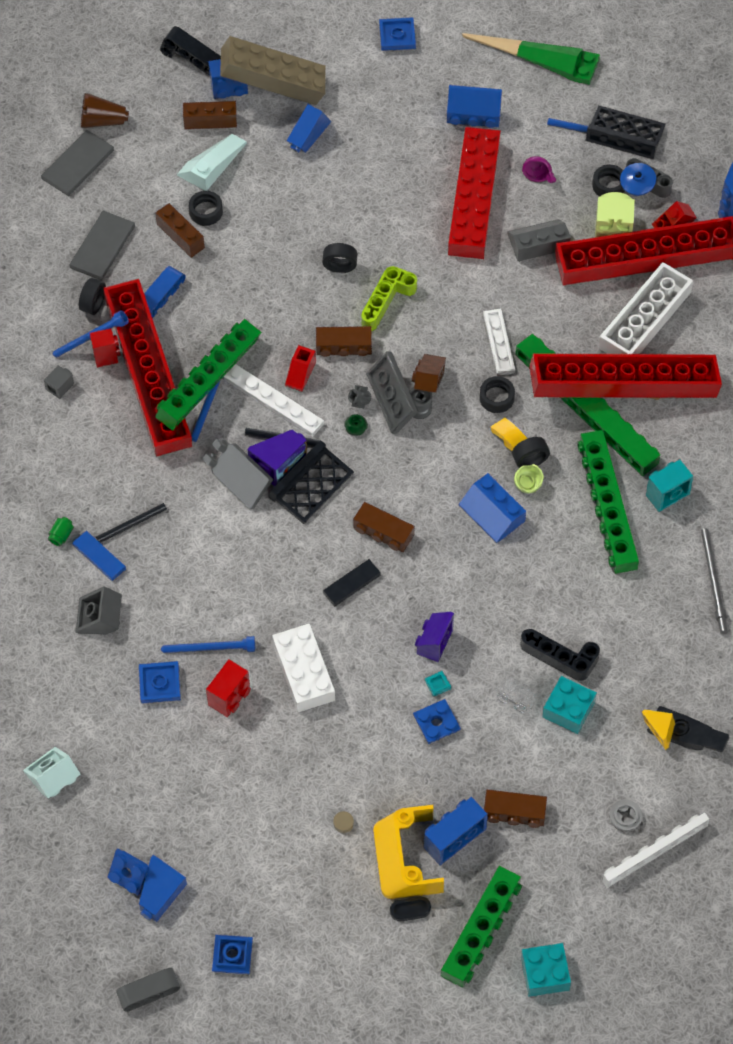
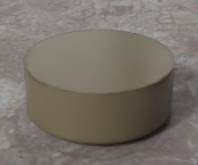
M345 811L337 813L333 819L334 828L340 833L349 832L354 825L353 816Z

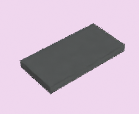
M86 130L41 175V179L69 197L114 151V146Z
M102 211L69 264L70 268L103 280L133 231L135 222Z
M386 351L366 375L391 433L397 434L418 411L393 353Z

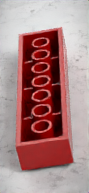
M465 127L448 242L449 256L484 259L501 130Z

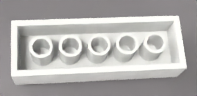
M662 262L600 335L598 348L607 354H640L690 295L693 280Z

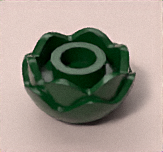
M352 414L345 420L344 427L348 434L358 436L366 431L368 423L362 415Z

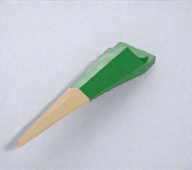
M462 33V36L466 39L518 56L571 81L588 85L591 83L600 60V54L586 52L582 48Z

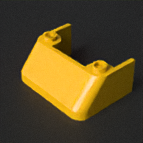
M433 805L401 808L374 825L373 833L380 886L384 897L397 899L444 893V878L423 880L422 872L418 867L404 866L399 829L411 827L416 822L433 821Z

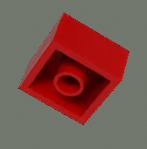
M228 659L206 688L208 706L227 718L231 712L235 713L239 707L240 700L246 698L251 690L248 670Z

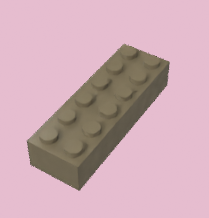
M229 36L221 47L220 76L313 105H317L325 95V65Z

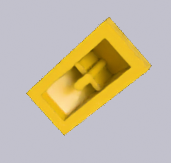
M643 710L644 722L665 750L668 749L675 726L673 714Z

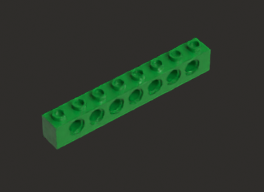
M245 318L240 324L238 322L235 323L230 330V334L226 333L222 337L220 345H214L210 351L211 354L209 356L205 355L201 359L199 367H193L189 373L190 376L188 378L184 377L180 381L177 390L175 388L171 390L166 401L162 400L156 408L158 412L155 417L172 431L257 342L262 332Z
M603 430L581 433L580 441H577L578 451L583 453L582 466L584 469L587 468L586 480L587 484L592 487V490H590L591 499L597 505L595 506V514L601 520L599 528L601 534L605 535V550H609V566L614 568L615 574L638 570L639 559ZM617 550H623L624 552L619 553Z

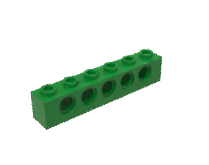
M498 866L441 969V977L462 988L466 982H471L475 973L472 970L475 965L479 966L484 957V954H482L485 947H490L494 939L492 936L494 930L498 931L503 923L501 918L504 912L508 913L513 905V902H511L513 896H518L522 889L520 884L521 876ZM505 890L507 894L501 896L497 893V891ZM495 907L498 911L490 913L487 909ZM485 924L488 926V929L480 930L478 926ZM476 942L479 946L471 948L468 946V943ZM461 959H466L469 962V964L463 966L460 965L458 961Z

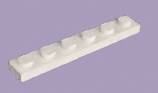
M236 364L224 376L226 382L312 437L324 425L323 419Z
M705 813L700 816L698 814L694 815L688 820L687 824L676 826L671 831V834L660 836L650 847L648 845L642 847L637 855L626 857L616 868L614 866L608 868L604 872L602 882L606 888H609L708 826V816Z

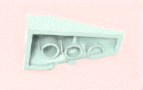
M231 134L188 161L178 172L177 176L207 191L247 144V141Z

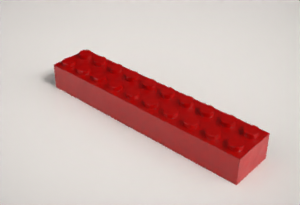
M733 216L556 243L555 258L562 285L656 271L662 262L672 268L733 259Z
M135 279L103 288L111 319L115 313L122 310L129 320L128 324L123 327L115 326L114 329L156 457L192 447V437L185 418L172 431L155 417L158 409H156L158 404L162 400L166 401L168 399V394L175 386L140 280Z
M533 354L529 367L534 397L717 398L722 386L716 355Z

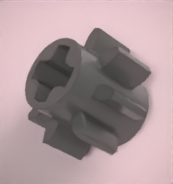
M355 385V389L350 390L348 399L352 403V407L364 409L365 405L370 403L371 393L367 391L368 387Z

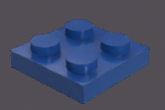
M413 17L379 19L381 51L416 49Z
M178 661L139 664L141 703L181 700Z

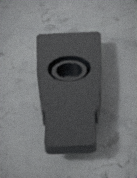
M663 706L658 707V712L673 714L675 726L670 742L693 750H703L706 747L718 752L724 751L730 738L729 734L712 729V727L671 709ZM648 727L647 732L654 735Z

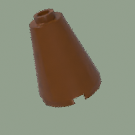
M84 93L81 128L124 125V121H128L129 111H126V107L95 95Z

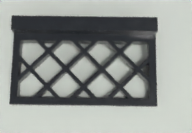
M598 105L591 124L589 123L587 128L586 141L654 159L666 123ZM600 112L608 114V116L602 118ZM617 118H623L626 121L619 123ZM612 120L614 124L608 126L606 122ZM638 122L641 123L642 126L636 127L633 123ZM629 125L632 129L625 131L623 126ZM656 127L660 128V130L653 132L651 128ZM646 129L648 134L642 135L640 131Z
M320 440L270 491L269 498L273 502L277 501L301 523L305 524L350 478L354 471L326 448V444ZM327 455L332 460V465H321V459ZM311 469H319V477L309 478V471ZM322 469H332L333 477H322ZM335 469H343L347 474L344 477H335ZM323 481H333V488L331 490H323ZM298 482H306L307 490H296V484ZM309 482H320V490H310ZM294 494V503H286L282 499L285 495ZM297 494H307L308 503H297ZM310 494H321V501L311 503ZM298 507H308L309 513L303 517L298 513Z

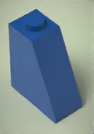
M308 104L286 141L294 151L299 153L301 150L306 153L332 121L321 110Z
M152 855L149 862L139 907L140 913L147 920L153 919L157 922L185 888L187 881L185 876L155 855Z

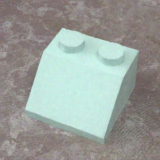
M56 747L23 770L41 794L47 798L56 796L60 789L74 783L77 777L81 775L69 755Z

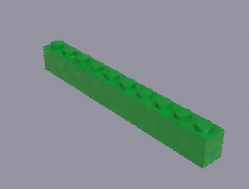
M532 333L516 345L515 355L529 368L533 354L556 353L547 348L543 340L537 338ZM559 397L594 431L603 430L606 443L642 477L659 464L660 453L657 448L652 447L643 435L638 434L629 422H625L618 411L613 410L604 398Z

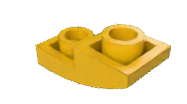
M506 418L491 426V432L504 441V446L511 451L518 443L528 439Z

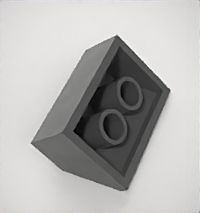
M560 219L507 231L518 262L553 254L556 251V243L569 242L571 240L566 223Z

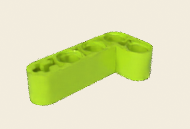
M390 266L386 268L362 311L361 325L371 326V331H374L378 327L396 292L406 296H412L417 292V276L398 267Z

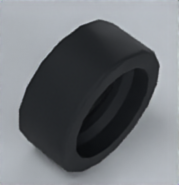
M611 164L599 167L594 172L592 181L593 191L596 195L601 197L611 192L624 193L625 190L622 188L621 183L614 188H607L599 183V179L604 176H613L620 181L623 169Z
M212 191L195 193L189 200V215L192 221L202 226H210L217 223L223 215L220 196ZM203 202H210L216 205V210L209 214H200L195 208Z
M329 244L324 248L322 263L327 270L332 272H351L356 268L358 253L349 244Z
M90 278L85 282L79 297V310L91 315H95L99 311L105 298L103 288L106 287V284L94 278Z
M493 376L482 383L480 387V403L487 411L502 413L512 407L515 399V388L511 381L502 376ZM492 388H502L508 392V398L501 402H494L487 398L486 392Z
M531 437L518 443L513 448L512 455L519 468L523 465L528 466L532 464L539 466L548 459L550 450L545 439L542 437Z

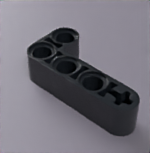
M177 26L170 30L160 47L163 55H168L169 58H172L177 53L209 76L208 61L221 59L219 54Z
M526 629L521 634L520 645L523 651L575 680H586L599 660L600 647L595 642L585 643L580 652L576 653L534 629ZM547 648V649H550L551 651H550V652H544L542 649ZM592 652V653H594L595 655L590 656V655H588V654H586V653ZM560 658H566L568 661L563 662ZM582 667V668H584L585 670H584V671H579V670H577L576 668Z

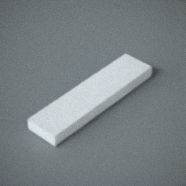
M502 310L483 311L497 376L515 373Z

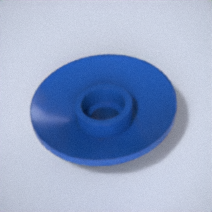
M634 163L622 171L620 183L627 193L641 196L649 193L654 188L656 174L650 166L643 163Z

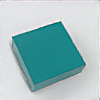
M443 671L425 678V683L433 697L451 689V685Z

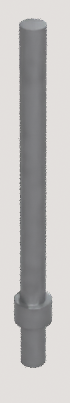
M705 528L701 530L716 608L714 613L716 621L719 623L720 633L726 634L728 633L727 613L723 608L709 529Z

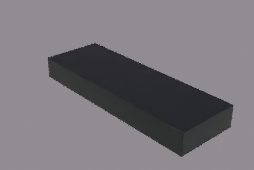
M368 559L325 588L323 594L335 607L381 576V572Z

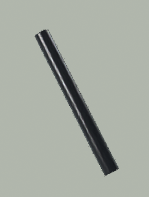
M252 428L245 429V435L266 439L281 434ZM306 438L307 446L314 447L320 441Z
M162 503L96 536V540L102 543L167 510V508Z

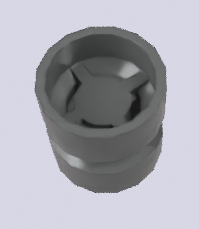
M413 387L409 393L418 411L413 418L425 419L432 412V392L417 390Z

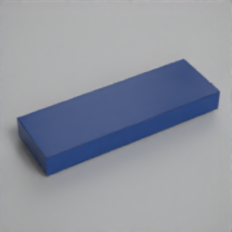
M87 530L72 542L73 546L111 581L126 570V566Z

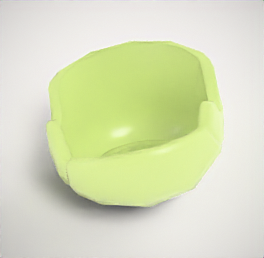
M535 464L523 465L516 471L514 483L521 492L527 494L534 493L542 486L544 475L542 470Z

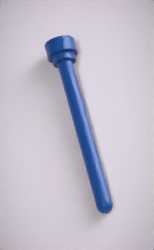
M122 310L115 313L112 320L54 350L53 356L59 357L91 340L90 333L111 329L115 326L123 327L129 323L127 315Z
M246 636L242 641L163 645L161 651L163 653L243 648L247 652H255V636Z

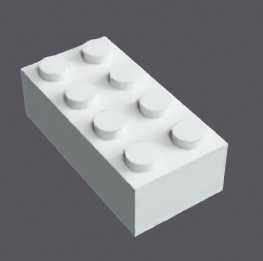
M310 624L272 635L273 647L297 712L335 701V690Z

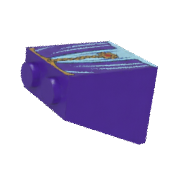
M289 430L250 446L247 449L248 456L274 479L271 484L275 487L307 454L306 438L301 433Z

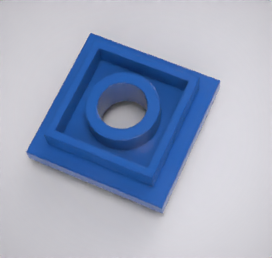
M445 699L413 713L428 744L461 730ZM434 719H439L442 721V724L434 726L431 722Z
M116 849L107 878L111 882L124 887L128 892L138 896L141 893L149 866L124 850Z
M215 935L212 972L250 974L253 937ZM231 949L238 951L237 956L233 958L228 957L226 954Z

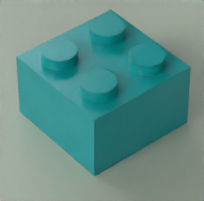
M681 459L676 462H670L664 469L650 474L646 497L657 511L660 512L690 495L694 476Z
M561 676L543 707L542 717L578 734L596 702L597 692Z
M563 943L522 949L521 961L528 997L570 991L571 979Z

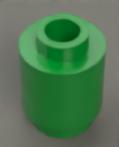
M66 517L57 518L48 533V541L59 547L65 544L74 529L72 521Z

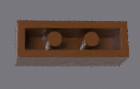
M236 101L183 103L184 129L237 128Z
M170 203L155 212L157 225L190 258L205 248L204 236Z
M371 326L316 327V355L323 357L330 355H372Z
M424 354L422 360L419 359L415 371H413L412 382L415 383L414 389L436 393L444 376L446 357Z
M366 502L362 504L353 518V528L358 533L367 534L378 543L383 542L395 551L399 550L404 553L415 535L414 525Z
M486 789L484 811L488 814L487 821L490 823L507 822L509 825L514 826L527 824L532 828L544 827L547 796Z

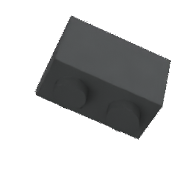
M103 586L80 597L76 633L107 635L118 630L122 594Z

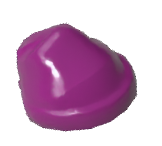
M533 156L526 159L523 163L522 172L530 181L556 182L550 163L543 157Z

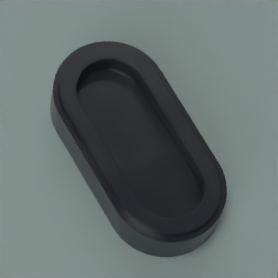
M422 896L396 900L390 906L391 917L399 922L425 918L431 911L430 901Z

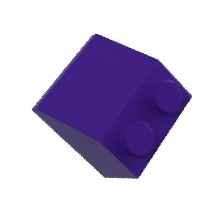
M453 612L432 613L430 619L425 620L422 627L424 632L422 636L418 635L415 642L417 655L439 662L453 632Z

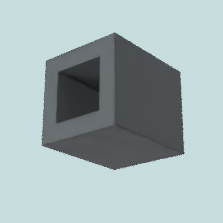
M58 365L44 379L45 389L61 399L74 385L72 372Z

